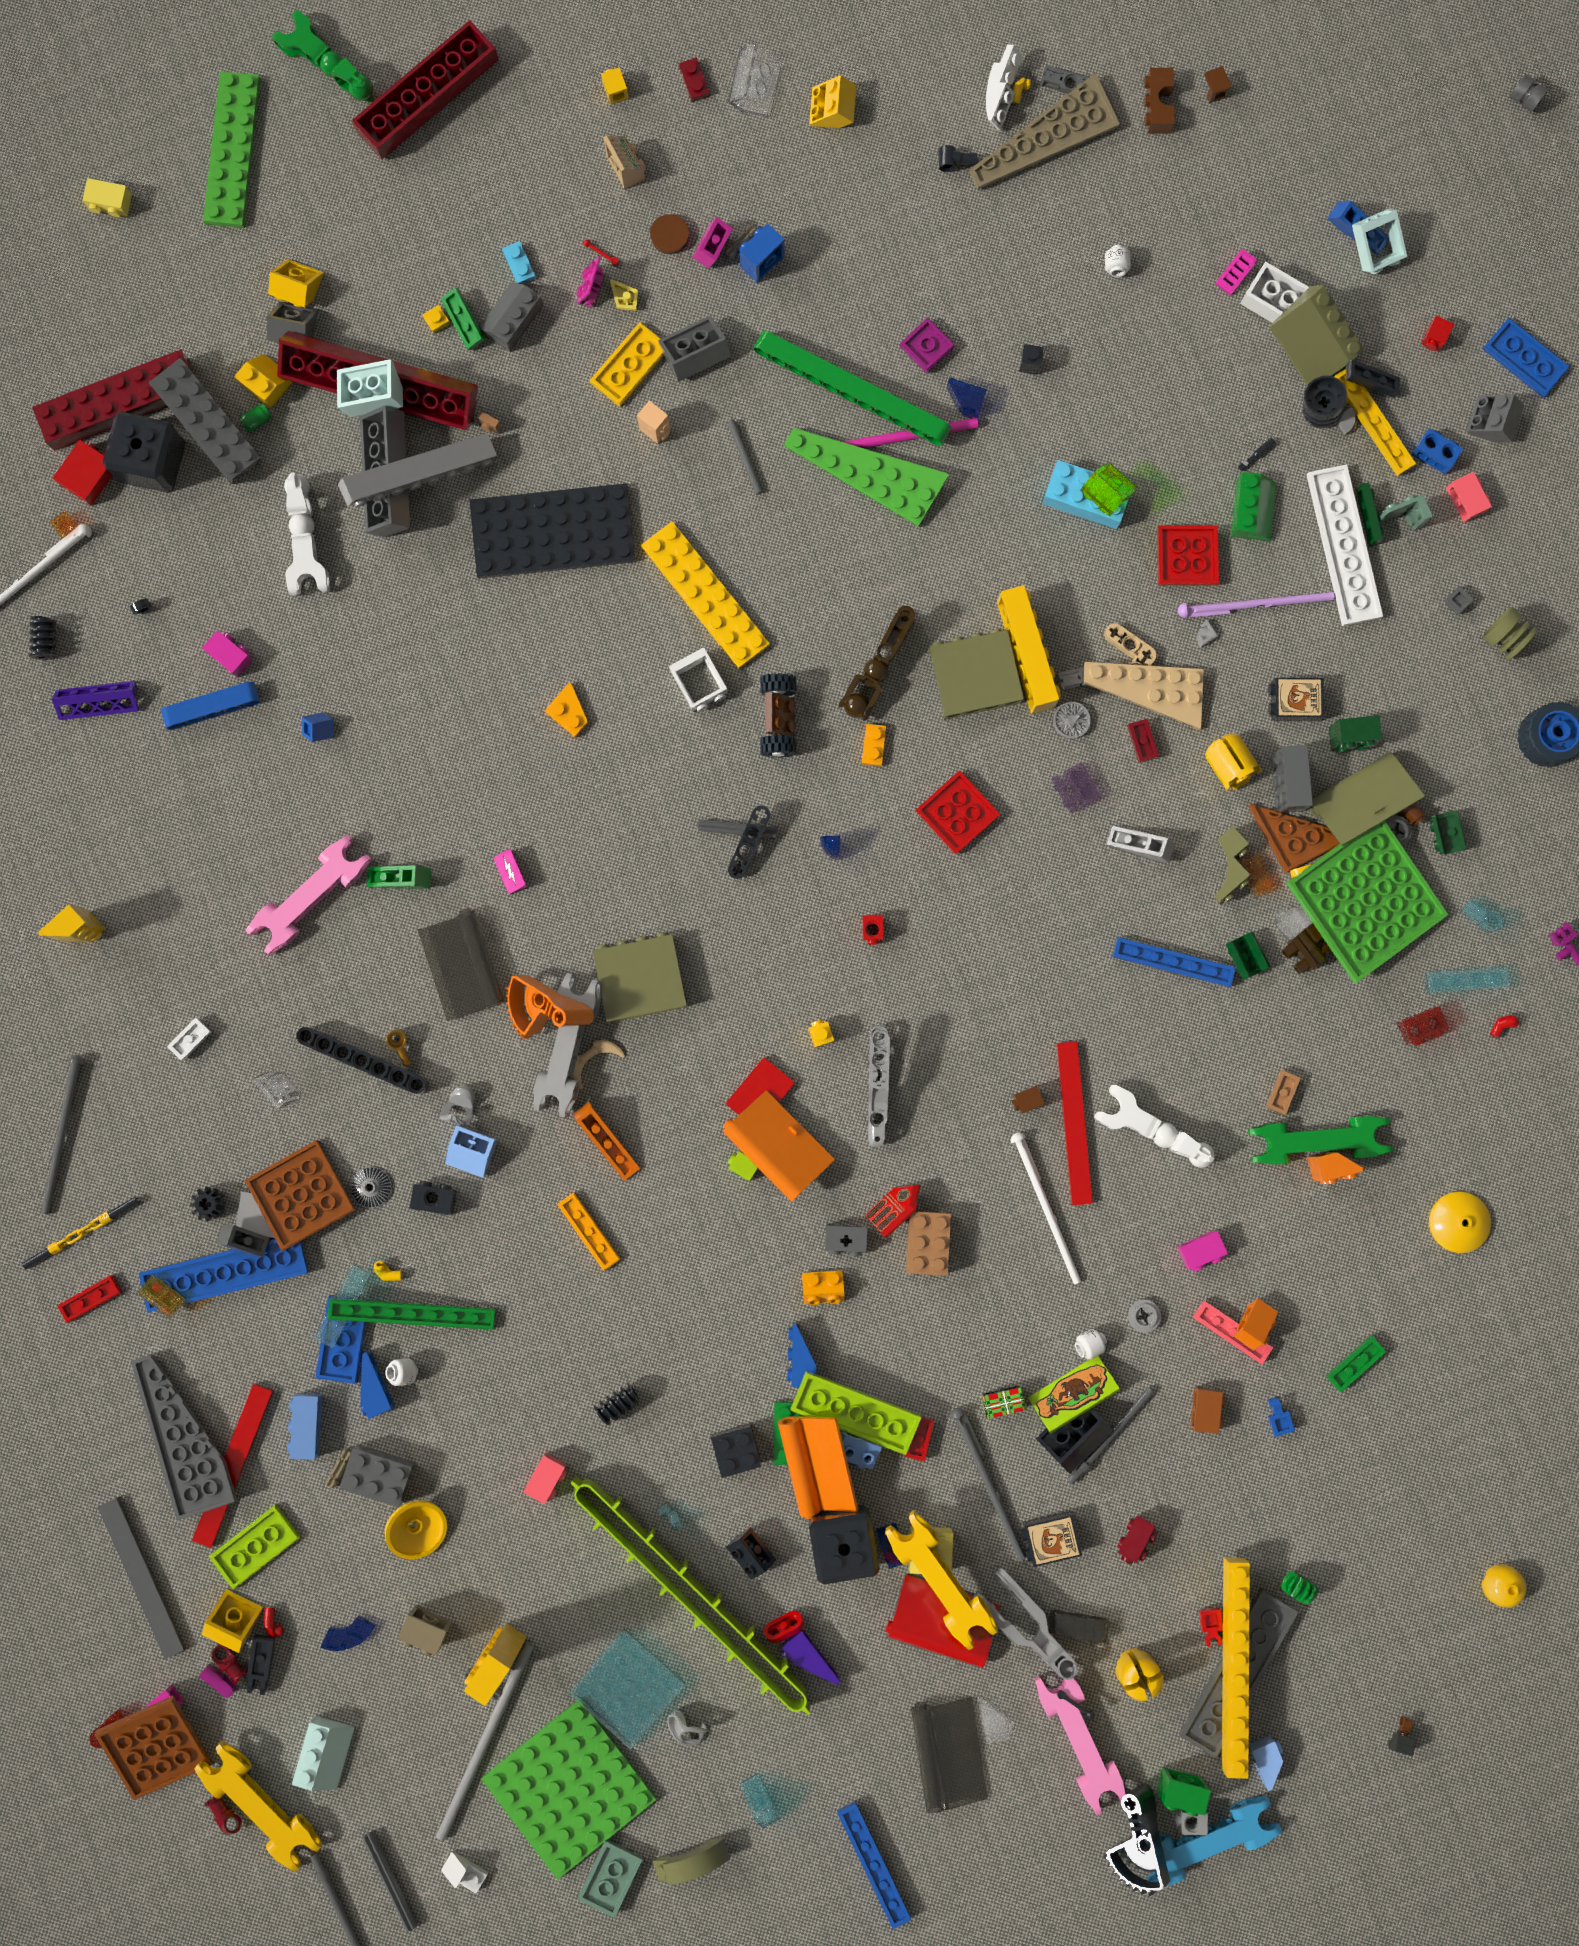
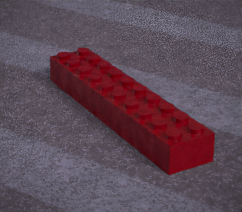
M287 331L279 339L277 377L337 394V370L389 359ZM393 361L403 388V407L395 409L402 410L406 414L467 431L474 422L477 384Z

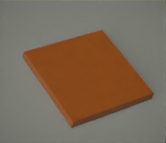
M319 1140L313 1141L244 1180L283 1252L356 1211Z
M174 1695L96 1730L94 1734L133 1800L195 1773L194 1768L200 1761L206 1762L211 1766L212 1761Z

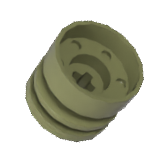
M1513 606L1507 609L1482 636V639L1491 647L1501 642L1502 645L1497 652L1501 654L1508 649L1504 655L1506 660H1510L1522 652L1538 631L1536 626H1532L1526 631L1531 623L1529 620L1519 625L1518 622L1522 614Z

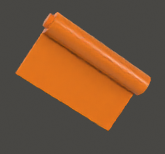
M767 1090L734 1120L730 1118L723 1125L725 1128L723 1133L791 1202L835 1160Z
M791 1416L781 1419L778 1422L800 1516L805 1517V1519H811L812 1516L818 1514L821 1510L857 1512L859 1509L837 1418Z

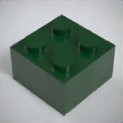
M1379 715L1339 719L1328 727L1331 751L1338 750V753L1350 752V749L1358 748V751H1367L1382 740Z

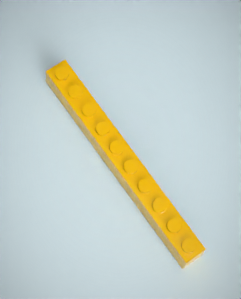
M1223 1557L1222 1771L1227 1778L1248 1779L1250 1563L1245 1558Z

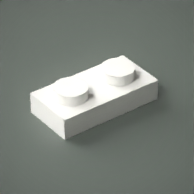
M195 1018L167 1047L181 1061H184L212 1031L199 1018Z

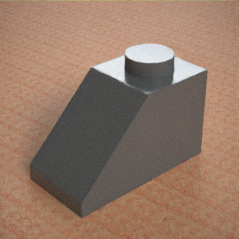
M223 1224L216 1244L263 1257L270 1237L235 1225Z

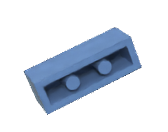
M298 1393L290 1400L289 1409L292 1411V1419L289 1420L288 1431L291 1432V1440L288 1441L287 1445L290 1459L315 1460L319 1457L323 1394Z

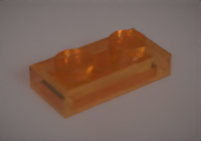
M1260 852L1240 861L1243 868L1251 876L1249 881L1255 897L1276 889Z

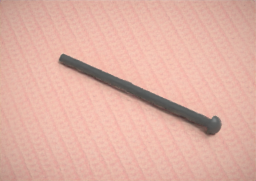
M73 1055L68 1060V1062H71L62 1103L63 1108L56 1142L53 1147V1156L41 1209L42 1214L50 1213L80 1064H84V1059L79 1055Z
M955 1408L951 1411L950 1418L955 1419L1018 1560H1024L1026 1556L1001 1503L999 1492L994 1490L991 1478L981 1458L984 1453L965 1411L961 1408Z

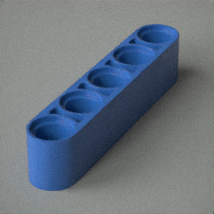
M245 682L161 708V713L166 730H174L259 704L261 701L255 682Z

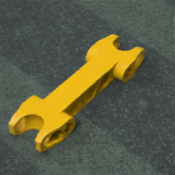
M913 1510L909 1513V1519L914 1528L912 1534H900L891 1525L886 1528L885 1533L900 1562L906 1565L913 1561L949 1612L943 1617L947 1628L958 1641L970 1650L974 1647L973 1637L969 1632L971 1627L976 1625L982 1626L992 1635L998 1632V1627L983 1598L977 1595L970 1599L934 1548V1546L940 1543L936 1532L926 1520Z
M222 1740L217 1745L216 1750L223 1761V1766L213 1768L206 1762L200 1761L194 1768L205 1788L215 1798L220 1799L226 1793L271 1839L266 1844L269 1854L277 1862L296 1872L302 1863L296 1855L294 1847L305 1845L317 1852L323 1844L321 1839L315 1832L312 1824L303 1815L296 1814L291 1819L247 1774L252 1768L247 1757L241 1751Z

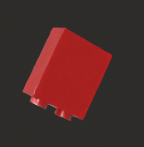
M79 440L52 479L92 506L113 475L102 463L105 452L101 454L97 451L98 448L89 441L84 443Z

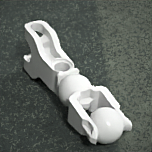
M292 472L284 484L287 493L286 508L291 517L289 529L293 534L291 535L293 563L285 573L288 592L291 596L300 595L301 583L308 577L315 578L320 591L323 593L329 592V572L318 563L315 538L312 534L314 522L311 518L313 511L308 496L310 484L305 476Z
M1117 1085L1110 1086L1109 1093L1119 1101L1120 1109L1114 1115L1097 1112L1094 1116L1096 1121L1109 1129L1128 1127L1149 1139L1153 1138L1156 1145L1162 1148H1169L1171 1152L1189 1158L1195 1167L1206 1168L1212 1164L1215 1155L1213 1148L1209 1144L1195 1141L1186 1133L1177 1131L1176 1127L1170 1123H1161V1120L1138 1108L1133 1093Z

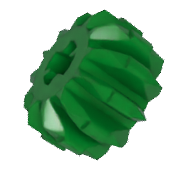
M1288 1571L1282 1580L1281 1588L1283 1591L1299 1602L1311 1604L1319 1590L1316 1584L1295 1571Z

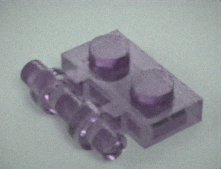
M1082 762L1063 772L1066 780L1061 781L1058 775L1051 778L1055 785L1053 786L1055 791L1059 792L1063 799L1062 804L1065 808H1068L1070 814L1077 811L1074 803L1078 800L1081 806L1084 807L1101 797ZM1068 785L1071 786L1075 793L1072 797L1069 796L1065 789Z

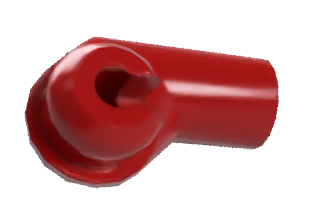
M1514 1015L1499 1017L1490 1035L1500 1038L1505 1028L1518 1027L1519 1020Z
M265 1608L264 1628L270 1637L282 1636L284 1632L283 1626L276 1625L274 1622L275 1608Z

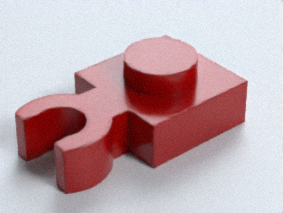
M1219 1607L1200 1609L1201 1631L1203 1633L1207 1632L1205 1636L1206 1645L1211 1647L1210 1640L1216 1638L1217 1644L1221 1646L1222 1639L1217 1632L1223 1631L1221 1609Z

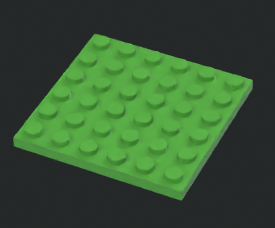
M1385 821L1343 846L1338 844L1286 882L1353 983H1358L1448 915Z
M581 1697L481 1778L557 1880L657 1799L656 1795Z

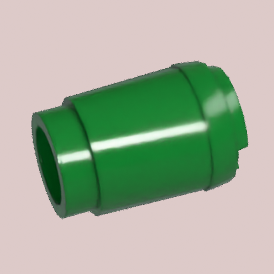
M263 403L241 414L239 417L248 432L254 431L266 423L268 419L272 418Z

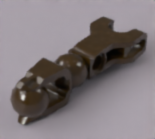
M901 606L898 609L878 646L877 655L874 654L873 658L867 661L863 669L864 674L854 676L846 694L839 702V708L844 707L846 714L850 717H862L864 722L869 718L871 710L881 695L880 682L887 678L890 662L895 658L914 625L915 611L910 606ZM904 617H905V618H908L909 620L906 621V622H904V621L901 620V618H904ZM883 649H889L892 654L890 657L884 658L880 652ZM859 682L865 683L867 687H873L876 690L870 702H868L863 694L853 693Z

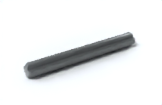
M368 1832L363 1836V1841L406 1931H412L416 1928L417 1922L374 1832Z

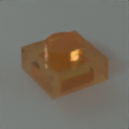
M66 510L49 522L62 539L78 527Z

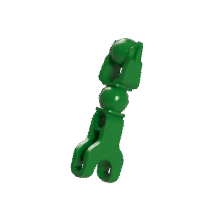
M296 9L291 14L297 26L295 31L290 34L276 31L271 36L275 45L288 57L303 56L322 70L326 76L334 78L338 86L351 94L355 99L369 103L373 101V83L369 77L360 74L347 58L343 59L339 53L331 51L330 47L316 36L309 18Z

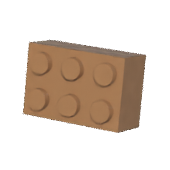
M915 1211L908 1218L906 1273L948 1276L950 1213Z

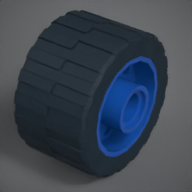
M1551 702L1529 713L1522 720L1520 728H1518L1517 737L1520 751L1523 752L1525 758L1541 767L1558 766L1575 758L1579 754V709L1569 703Z

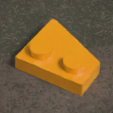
M569 682L546 708L545 713L576 738L588 724V721L574 688Z

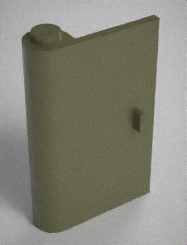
M1388 753L1312 797L1313 805L1308 809L1314 817H1321L1341 846L1422 800L1425 798V795L1403 768L1399 757L1396 754Z

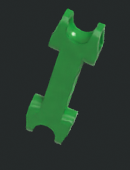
M1373 1116L1349 1117L1350 1128L1288 1132L1287 1123L1265 1124L1248 1129V1135L1262 1136L1267 1142L1266 1151L1261 1155L1250 1157L1251 1163L1289 1164L1291 1163L1290 1153L1349 1148L1353 1150V1158L1375 1157L1393 1152V1146L1379 1145L1374 1138V1131L1377 1127L1391 1124L1390 1118Z

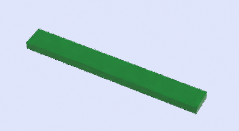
M330 1298L327 1320L494 1330L496 1308Z

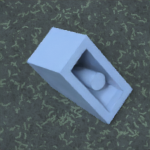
M1267 1736L1249 1744V1751L1263 1785L1270 1791L1273 1789L1283 1763L1280 1755L1283 1753V1750L1278 1741H1274L1271 1736Z

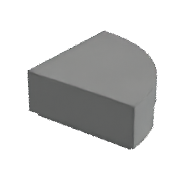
M1353 407L1344 411L1341 420L1337 422L1344 435L1352 429L1355 423Z
M1208 619L1200 626L1197 633V641L1200 648L1218 637Z

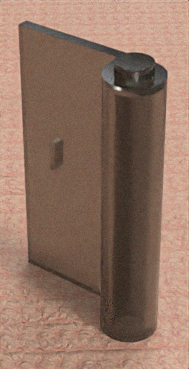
M471 908L460 910L456 918L418 929L447 1022L505 1003L475 910L471 911Z
M972 1697L937 1706L928 1705L925 1701L914 1703V1706L911 1708L926 1811L928 1813H938L988 1799Z

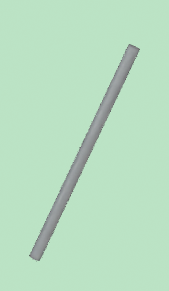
M525 1642L436 1834V1838L440 1841L446 1840L531 1655L534 1645L529 1642Z

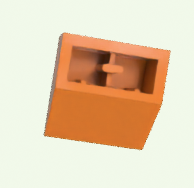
M1325 1152L1307 1157L1313 1181H1320V1184L1336 1183L1338 1178L1358 1177L1357 1173L1364 1172L1361 1166L1337 1152Z

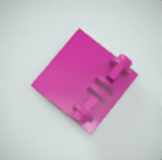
M598 256L594 261L590 262L588 267L584 268L582 273L584 281L576 293L578 297L577 304L582 301L588 307H592L595 304L597 293L599 292L598 288H600L604 275L603 269L598 267L601 256Z

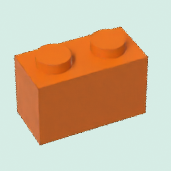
M1257 1298L1247 1306L1233 1337L1252 1350L1265 1346L1269 1340V1331L1277 1323L1275 1318L1278 1311Z

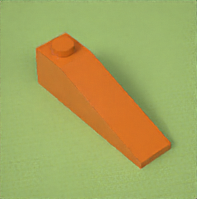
M590 1102L573 1113L576 1122L624 1181L640 1169Z

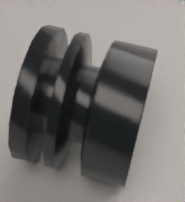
M1320 376L1312 380L1304 392L1302 413L1305 420L1317 428H1328L1341 420L1347 400L1345 385L1333 376Z

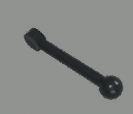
M1058 1690L1057 1697L1059 1699H1064L1087 1715L1088 1719L1095 1717L1093 1711H1088L1066 1696L1063 1690Z

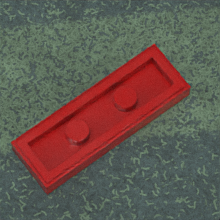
M110 1275L60 1303L57 1307L65 1322L69 1323L123 1293L115 1276Z

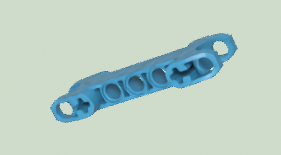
M1267 1795L1246 1798L1230 1806L1232 1816L1209 1825L1207 1835H1186L1173 1841L1170 1834H1161V1844L1170 1877V1882L1167 1886L1185 1879L1187 1874L1184 1868L1241 1843H1244L1247 1850L1257 1849L1282 1833L1283 1831L1278 1822L1263 1825L1258 1823L1259 1814L1271 1805ZM1148 1841L1146 1844L1151 1847V1843ZM1157 1872L1150 1874L1145 1880L1159 1882Z

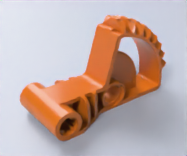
M530 975L512 976L510 985L506 987L508 994L505 996L508 997V1002L505 1004L509 1007L506 1012L510 1013L509 1020L513 1021L512 1027L516 1028V1033L520 1034V1038L529 1039L534 1034H540L549 1018L552 1019L557 1027L589 1025L593 1021L594 1015L590 1007L559 994ZM525 985L527 986L525 991V1006L529 1016L532 1019L531 1022H529L527 1018L523 1002V993Z

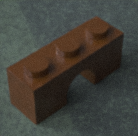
M1150 68L1148 75L1144 76V88H1147V94L1144 96V107H1147L1144 125L1148 128V134H1171L1174 127V105H1165L1159 100L1160 97L1170 96L1174 87L1173 68Z

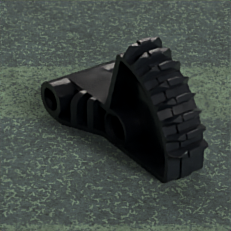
M1141 1784L1127 1793L1121 1801L1122 1808L1128 1813V1821L1131 1825L1133 1837L1109 1849L1103 1859L1110 1860L1108 1867L1113 1866L1115 1869L1113 1875L1118 1873L1120 1875L1119 1881L1125 1880L1126 1887L1133 1885V1892L1140 1888L1141 1895L1148 1892L1149 1896H1153L1156 1890L1164 1889L1168 1885L1170 1877L1158 1831L1154 1792L1149 1785ZM1145 1839L1149 1840L1151 1847L1146 1844ZM1124 1848L1129 1860L1138 1868L1148 1872H1157L1159 1882L1148 1881L1134 1874L1124 1864L1117 1850Z

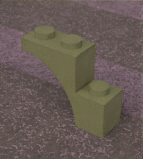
M1233 826L1217 839L1225 852L1228 863L1226 879L1220 890L1214 895L1215 900L1219 904L1222 902L1228 903L1235 896L1233 893L1238 888L1240 890L1244 889L1250 883L1249 879L1251 878L1250 874L1236 860L1237 857L1241 859L1249 852V843Z

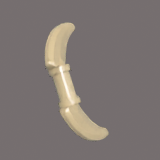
M597 1040L593 1042L591 1049L577 1056L572 1079L580 1081V1089H582L581 1073L584 1064L599 1053H614L623 1058L625 1055L620 1047L610 1041Z

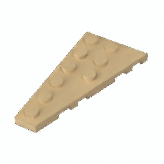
M1096 662L1084 663L1083 683L1114 694L1121 699L1134 702L1136 705L1158 714L1173 718L1180 723L1190 725L1197 730L1201 729L1204 669Z

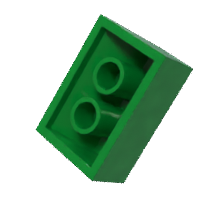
M1241 472L1236 480L1231 537L1271 541L1276 482L1262 474Z

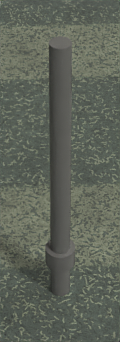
M1147 1387L1112 1427L1113 1431L1067 1478L1072 1485L1083 1473L1086 1474L1088 1472L1089 1466L1153 1395L1154 1391Z
M318 1853L311 1855L310 1859L316 1869L315 1875L318 1881L322 1882L350 1945L361 1946L332 1885L327 1867H324Z

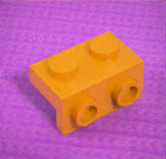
M843 1270L802 1273L804 1304L815 1306L820 1303L838 1304L844 1302Z

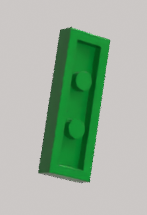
M455 287L441 298L467 350H473L486 340L458 288Z
M1370 1335L1325 1377L1339 1392H1342L1385 1354L1386 1351Z

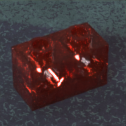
M1440 1006L1429 1008L1396 1022L1406 1045L1413 1044L1418 1046L1426 1042L1425 1038L1430 1036L1433 1039L1444 1035V1030L1449 1029ZM1431 1018L1436 1021L1434 1029L1429 1024ZM1412 1026H1415L1418 1030L1416 1036H1413L1411 1033Z

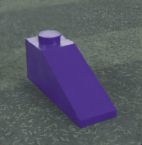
M803 1629L782 1642L783 1650L781 1652L787 1661L792 1660L795 1665L836 1685L840 1683V1676Z

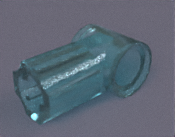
M1471 898L1461 910L1462 914L1478 924L1486 933L1499 930L1503 926L1504 920L1500 914L1493 913L1474 898ZM1489 918L1495 921L1494 928L1488 925Z

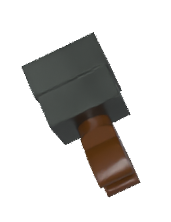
M1400 1717V1733L1393 1732L1392 1740H1389L1388 1749L1410 1756L1414 1755L1415 1739L1408 1736L1413 1720Z

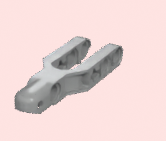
M875 1025L870 1031L868 1141L872 1147L882 1146L885 1139V1124L887 1122L890 1037L888 1030L883 1025ZM879 1033L885 1035L881 1040L875 1039V1036ZM877 1054L884 1055V1057L881 1060H876L874 1058ZM876 1068L880 1069L882 1075L878 1080L876 1079L878 1077ZM875 1113H881L883 1118L877 1122L872 1119V1116Z
M1000 1568L993 1576L1038 1623L1037 1635L1033 1639L1026 1640L979 1590L972 1598L977 1595L983 1598L990 1609L996 1625L1013 1644L1031 1647L1062 1679L1070 1680L1074 1678L1078 1670L1077 1664L1049 1634L1046 1614L1007 1572Z

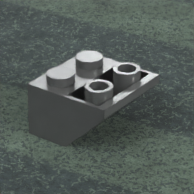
M1515 394L1478 395L1466 432L1492 442H1512L1524 405Z

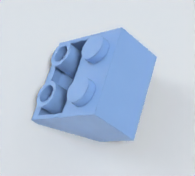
M456 1125L449 1143L445 1164L484 1178L498 1139Z

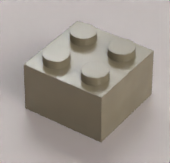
M415 1605L407 1615L397 1639L402 1640V1644L405 1646L420 1648L421 1652L426 1655H437L445 1642L453 1621Z

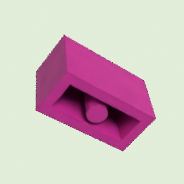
M716 217L709 224L692 258L709 269L717 260L733 228Z
M217 630L202 649L238 678L253 660L248 656L250 652L241 644L237 647L233 643L235 639L227 632L222 634Z
M1215 1230L1177 1246L1186 1269H1193L1194 1272L1205 1268L1204 1264L1210 1261L1213 1264L1223 1260V1256L1228 1254L1218 1231Z

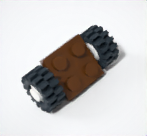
M786 673L762 675L760 677V693L765 695V732L772 735L760 738V755L772 758L795 756L796 706L795 699L787 696L796 694V676Z

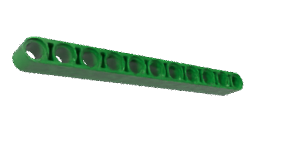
M762 331L753 347V350L758 355L934 445L942 446L951 430V426L944 420L768 331Z

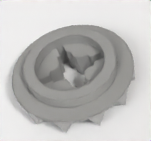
M1138 1300L1129 1309L1128 1322L1139 1332H1151L1159 1325L1161 1313L1158 1306L1152 1301ZM1141 1308L1145 1313L1152 1312V1314L1147 1316V1324L1143 1319H1136L1141 1315Z

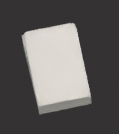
M453 1850L441 1869L454 1888L461 1884L474 1893H477L488 1874L486 1870Z

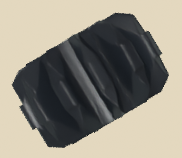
M209 1186L205 1187L204 1191L198 1189V1195H192L191 1197L195 1200V1203H190V1207L196 1208L192 1211V1214H198L199 1220L205 1217L207 1222L211 1221L212 1218L218 1219V1213H224V1209L220 1206L226 1205V1201L220 1200L224 1194L220 1193L217 1195L218 1189L213 1188L211 1190ZM205 1202H211V1206H205Z

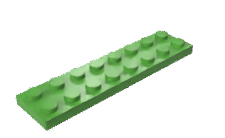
M220 71L203 217L205 225L244 228L261 80L257 74Z

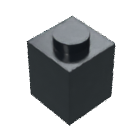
M1024 344L1019 372L1038 375L1044 347Z

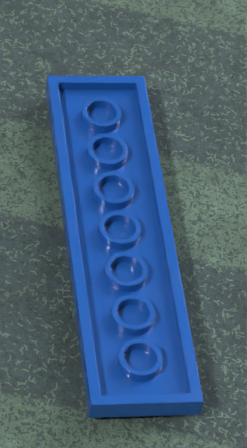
M276 1239L268 1241L263 1257L229 1250L138 1274L142 1292L153 1277L169 1288L171 1291L164 1301L174 1307L175 1305L167 1300L168 1296L171 1299L173 1298L170 1295L172 1291L180 1299L179 1302L181 1298L183 1299V1302L180 1304L182 1305L307 1274L309 1270L302 1242L283 1252ZM152 1284L148 1287V1290H146L143 1294L144 1297L146 1294H149V1296L152 1294L150 1291V1287L152 1286ZM144 1298L147 1313L161 1309H158L152 1304L153 1302L150 1303Z

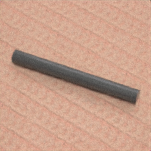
M732 419L727 422L754 492L756 495L763 493L737 424Z

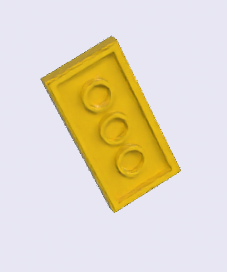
M639 322L589 380L590 383L621 407L664 357L658 340L661 338Z

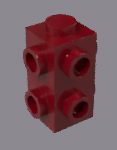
M1136 1516L1135 1519L1131 1518L1126 1529L1129 1531L1126 1537L1122 1536L1117 1545V1548H1119L1117 1553L1122 1555L1121 1560L1130 1565L1133 1562L1139 1564L1140 1561L1144 1562L1149 1552L1146 1550L1149 1542L1153 1544L1158 1535L1155 1525Z

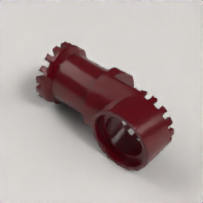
M218 1644L212 1650L211 1658L222 1672L225 1671L230 1676L234 1685L241 1680V1677L243 1678L248 1673V1669H244L236 1661L237 1657L232 1653L231 1649ZM224 1648L227 1651V1657L224 1659L219 1658L216 1653L217 1649Z
M213 1796V1799L210 1798L204 1804L210 1808L215 1816L214 1821L221 1829V1832L232 1835L241 1829V1817L234 1814L231 1807H227L222 1797L217 1799ZM229 1818L234 1819L236 1822V1827L232 1831L226 1826Z

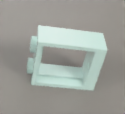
M1386 209L1352 224L1363 271L1376 274L1383 271V267L1397 265L1401 262V259L1407 257L1397 210ZM1386 224L1392 253L1372 261L1365 232Z

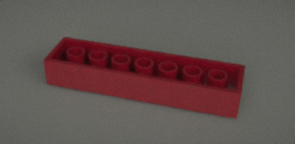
M469 20L351 120L357 134L383 160L499 61L496 48Z
M180 349L33 406L32 409L46 444L56 451L79 440H84L110 430L115 414L120 411L146 416L168 407L149 382L180 358L193 373L187 356Z

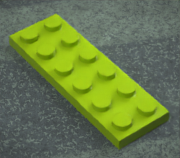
M809 1371L805 1372L791 1406V1411L806 1417L837 1418L840 1430L904 1455L907 1454L922 1418L920 1414Z

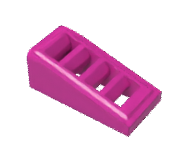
M1241 249L1215 285L1231 296L1253 269L1257 259L1244 249ZM1237 265V266H1238L1240 269H1242L1244 272L1242 273L1240 270H1238V269H1237L1236 267H1234V266ZM1229 272H1231V273H1233L1235 276H1237V277H1238V280H1237L1235 277H1233L1231 274H1229ZM1224 279H1228L1234 285H1229Z

